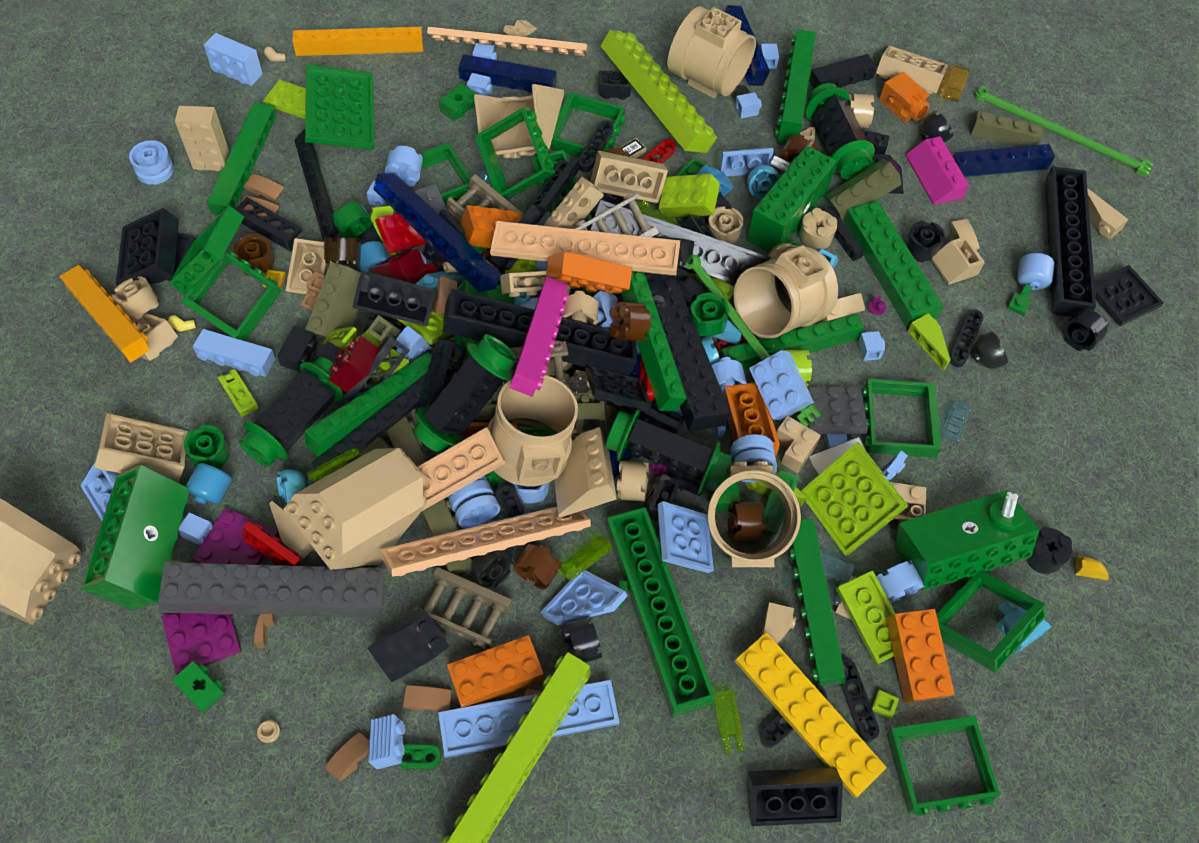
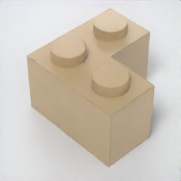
M787 416L777 430L779 443L788 448L781 464L799 473L816 448L821 435Z

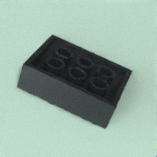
M162 208L122 227L115 283L117 286L131 278L135 281L139 280L138 277H144L149 284L160 283L172 278L174 275L179 225L177 217L165 208Z

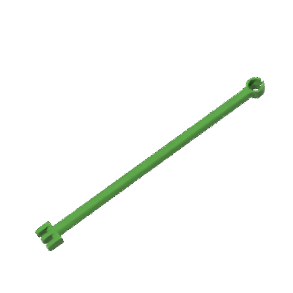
M980 87L975 92L974 97L976 100L986 101L1136 169V173L1143 177H1147L1153 167V163L1145 159L1142 162L1137 161L990 95L985 87Z
M693 254V263H686V266L695 271L711 293L718 294V297L724 298L729 305V318L759 358L763 361L770 357L702 267L701 258ZM810 405L800 410L801 413L797 418L807 427L809 423L805 419L806 417L810 422H813L815 418L811 413L817 418L821 414L814 405Z

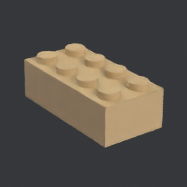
M179 106L175 123L193 169L223 170L230 151L215 107Z
M598 151L590 182L604 193L625 197L633 192L634 195L639 194L640 197L637 198L639 200L659 203L668 170L661 163Z

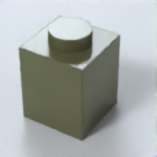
M379 315L367 330L381 342L388 333L397 337L401 332L399 328Z

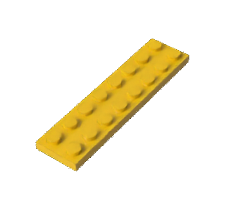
M767 632L735 660V663L827 768H837L843 781V786L854 798H857L887 768Z

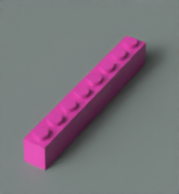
M546 277L512 377L510 389L533 397L536 389L540 391L544 381L540 377H544L548 366L545 364H548L551 357V352L548 351L553 349L555 343L553 339L556 338L559 330L557 327H559L562 319L560 315L564 312L565 303L569 296V293L566 292L568 284Z

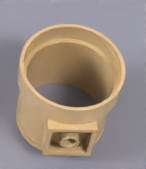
M702 6L696 7L684 19L673 39L668 55V70L685 80L688 79V85L713 98L719 93L723 96H728L740 84L751 64L755 52L756 39L754 36L740 30L741 20L715 7L711 10Z
M804 245L781 251L775 254L769 261L745 270L739 276L734 288L736 312L751 332L760 339L775 338L797 327H807L823 320L834 309L838 297L837 278L831 264L821 253ZM775 275L788 290L792 306L791 313L784 307L778 297L775 287Z
M547 375L540 377L544 379L540 391L535 390L533 397L510 389L512 379L510 381L506 380L498 395L494 417L488 425V429L506 462L493 471L503 479L517 485L539 486L558 478L565 469L571 452V435L578 415L577 401L565 384ZM516 418L538 420L550 426L557 434L546 437L528 435L514 428L508 420Z
M734 462L733 466L728 468L729 478L717 487L710 499L707 511L710 533L716 544L729 555V566L774 567V558L783 554L792 545L798 534L801 520L798 500L792 489L782 479L773 475V466H768V462H755L754 466H747V462ZM743 480L757 481L770 487L779 497L784 509V524L778 538L767 548L751 553L736 551L727 545L721 538L715 523V509L720 496L730 485Z

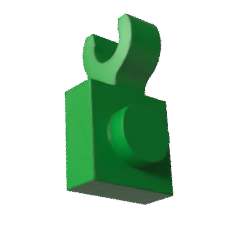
M1026 284L1021 294L1015 292L1007 309L1024 316L1032 301L1027 297L1033 287Z

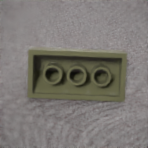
M976 111L971 136L1035 151L1042 139L1044 127L987 112Z
M882 159L824 196L843 221L848 208L876 201L902 185L900 174L891 162Z
M330 262L305 330L314 332L316 338L325 340L333 329L354 327L359 309L352 308L360 272L347 266Z

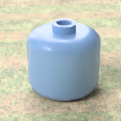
M1029 253L1021 257L1017 275L1018 283L1023 287L1028 284L1033 287L1032 290H1041L1050 286L1053 279V259L1043 253Z

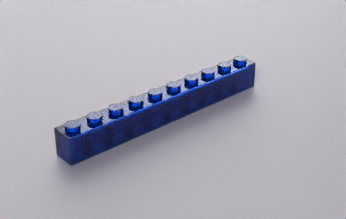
M377 174L373 190L478 292L496 290L501 273L397 174Z

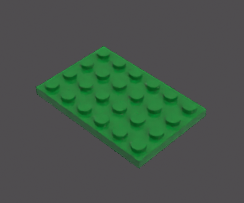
M306 64L305 142L374 150L372 73Z

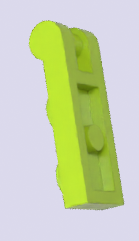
M234 368L229 371L230 373L224 376L220 375L217 378L240 416L243 417L259 407Z

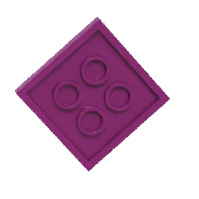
M225 508L191 559L193 562L205 564L260 565L265 556L241 540L243 527L249 521L252 524H259L264 529V533L270 537L272 535L277 537L279 532Z
M169 613L161 616L176 675L191 662H194L196 665L202 663L206 666L241 653L231 614Z

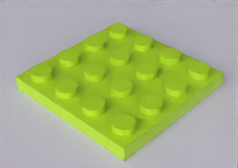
M858 442L801 490L806 495V503L845 556L850 555L908 507L904 499Z

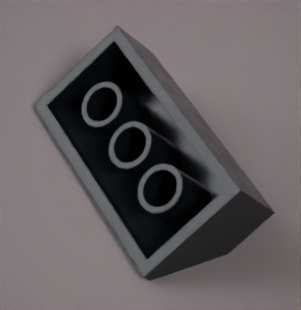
M361 270L352 308L427 327L438 291Z
M837 768L748 771L747 792L751 826L841 822L843 781Z

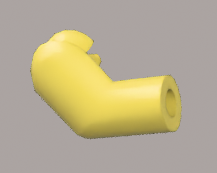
M172 315L168 319L170 326L178 332L196 328L194 319L183 321L176 315Z

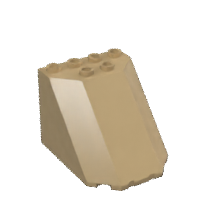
M533 84V95L496 98L476 94L474 99L478 133L525 107L535 112L538 127L542 130L543 141L548 149H550L564 90ZM525 120L491 140L497 158L516 159L525 155L526 157L536 155Z
M401 448L374 449L295 493L283 510L330 570L378 565L383 560L380 550L393 547L426 506V497H423L425 475L417 469V466L405 455Z
M1 498L0 611L33 625L36 620L42 617L44 608L55 598L56 591L61 584L67 581L69 572L80 562L83 553L76 545Z

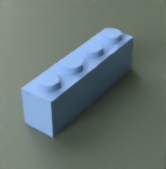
M205 329L201 331L193 345V349L199 359L203 361L211 360L220 366H231L237 371L244 370L254 376L261 375L266 377L275 361L272 349Z

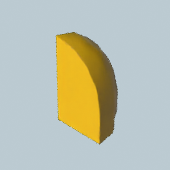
M1075 556V575L1108 580V572L1101 562L1090 557Z

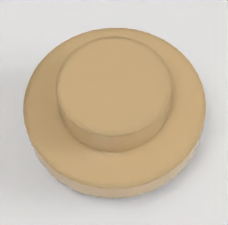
M272 720L264 721L257 730L258 738L264 743H272L280 735L279 725Z

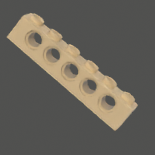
M581 177L543 226L575 229V224L587 217L604 194L594 184Z

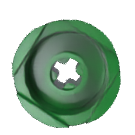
M354 200L333 214L334 225L343 238H360L373 225L371 215L366 208Z
M700 294L691 304V317L699 336H715L725 331L729 305L724 298L718 297V294Z
M202 425L195 431L191 430L184 439V449L191 463L194 466L199 463H205L220 469L228 460L230 454L229 445L222 432L212 425Z

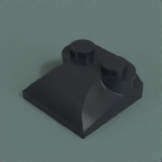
M599 71L598 94L602 98L625 100L630 96L631 83L622 72Z

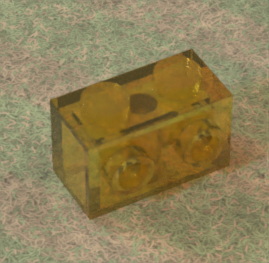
M952 64L950 71L946 70L943 79L946 81L942 80L939 90L942 91L939 97L958 103L971 70Z

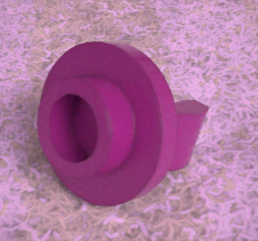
M881 295L873 297L869 302L868 310L874 315H882L886 311V304L880 300Z
M650 464L651 472L656 477L669 472L666 466Z

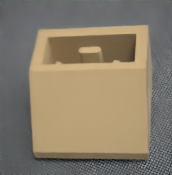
M967 236L949 242L931 259L948 285L977 276L985 263Z
M890 482L908 505L906 509L892 520L907 521L926 515V487Z

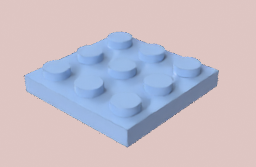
M664 501L659 503L658 515L662 561L706 573L714 571L707 514Z

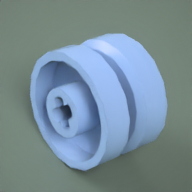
M155 140L144 141L134 146L130 151V162L137 178L141 182L159 184L165 182L173 174L174 165L163 143Z
M757 434L747 435L737 439L730 446L732 466L734 462H747V466H754L755 462H768V466H773V475L777 471L774 445L770 438ZM743 480L742 482L753 483L757 481Z
M476 480L449 496V503L452 510L456 512L455 517L460 527L471 528L485 524L500 512L499 503L493 496L494 492L488 481Z

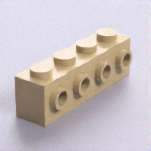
M546 271L500 275L502 294H509V297H519L520 293H526V296L537 295V292L541 291L545 282ZM568 284L566 292L571 293V289L575 288L569 287Z

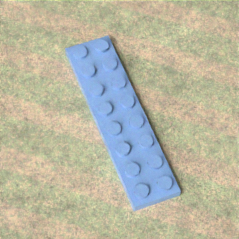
M611 680L586 684L553 737L619 725ZM537 694L438 712L444 757L449 758L506 747V742L512 733L516 734L520 726L518 723L525 713L529 714L531 711V702Z

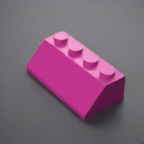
M941 136L924 140L906 154L907 160L933 205L964 198L969 184Z

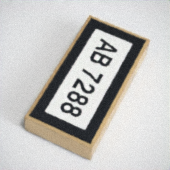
M637 138L619 147L625 152L627 150L632 158H636L646 152V147Z

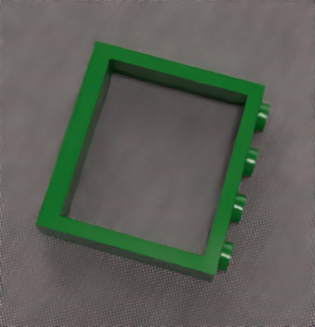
M569 92L558 115L550 150H564L567 155L579 158L586 147L559 138L574 108L615 120L613 135L603 152L614 148L615 137L620 135L621 125H624L627 117L624 116L625 108ZM595 150L588 151L590 154L597 153Z
M522 107L475 136L492 187L506 200L555 174L554 164L548 155V147L542 138V130L538 127L536 121V114L533 110ZM525 120L542 170L508 189L491 140Z
M448 142L418 153V155L421 154L423 157L421 170L448 160L464 184L441 194L445 206L450 197L457 202L470 189L468 186L471 177ZM400 182L393 184L399 196L407 194Z
M228 206L192 242L168 284L183 294L193 287L221 260L244 216L231 206Z
M229 250L228 253L224 252L221 260L191 287L181 302L231 337L246 341L282 290L277 287L278 282L271 277L266 279L263 277L265 274L257 268L252 270L250 268L251 264L244 259H241V261L237 260L238 256ZM229 262L268 287L237 331L198 305Z
M868 379L865 386L861 389L862 397L865 400L863 403L868 428L867 435L864 438V445L867 446L868 453L897 455L900 451H903L908 456L937 458L942 448L935 383ZM873 393L923 397L928 445L876 441Z
M979 571L968 579L962 589L960 588L956 591L955 596L943 605L942 610L936 616L943 643L996 673L1045 619L1046 605L983 571ZM981 587L1027 611L992 651L985 649L946 626Z
M976 716L891 728L887 733L908 814L916 813V816H923L929 814V810L937 809L938 813L950 811L951 807L959 806V809H967L973 807L972 803L979 802L981 806L993 804V800L1000 796ZM966 731L985 793L917 803L900 741Z

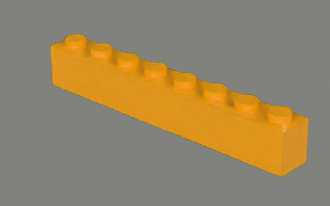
M422 27L293 31L292 42L296 56L423 52Z
M77 265L59 276L68 290L130 363L150 351L146 344L149 340L145 334L139 330L134 322L132 323L126 313L124 314L121 307L116 304L113 298L108 295L106 290L100 286L87 269L83 270L80 265Z

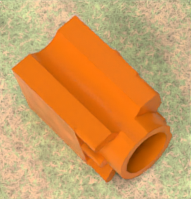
M902 72L884 83L879 101L905 123L911 119L917 122L926 115L930 108V105L925 101L930 94L906 73Z

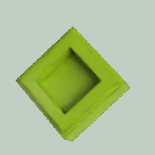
M879 689L873 702L872 710L892 719L899 698Z

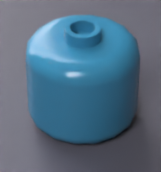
M369 241L361 245L360 264L356 265L360 273L361 270L372 273L370 268L389 258L390 255L387 253L383 243Z
M199 463L195 466L185 487L189 489L191 495L195 496V501L204 505L206 502L219 504L231 485L232 478L218 468L205 463Z

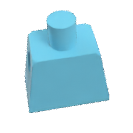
M1008 600L997 607L1005 616L997 624L1004 637L1027 612L1021 607L1015 609ZM1043 620L1019 646L1015 654L1045 634L1051 628V625Z

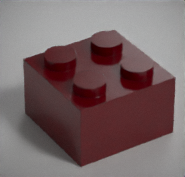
M416 248L389 256V258L370 269L373 274L410 283L412 282L411 279L421 276L420 272L425 270L426 266L419 249Z
M361 335L355 340L351 339L344 349L341 348L336 353V361L329 369L331 373L328 381L346 393L349 392L369 375L379 348Z

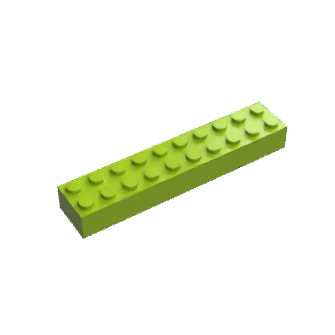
M609 30L601 44L602 49L685 151L707 153L718 138L713 133L714 130L704 122L705 120L702 116L698 115L695 107L689 104L686 96L679 92L678 87L669 80L670 77L661 70L659 64L655 63L652 59L653 57L645 51L644 46L636 40L634 34L630 32L623 33L619 30Z
M568 652L565 657L561 656L555 665V673L553 676L549 675L543 684V692L541 695L537 694L531 702V711L529 714L525 713L518 723L520 726L516 734L512 733L506 742L507 749L503 754H498L493 762L495 766L491 774L486 773L480 783L482 786L478 794L474 793L467 803L469 807L465 815L460 814L454 823L455 831L451 836L447 835L442 843L488 842L590 678V665Z

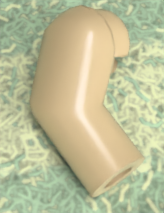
M269 46L264 49V54L270 61H286L285 53H276Z

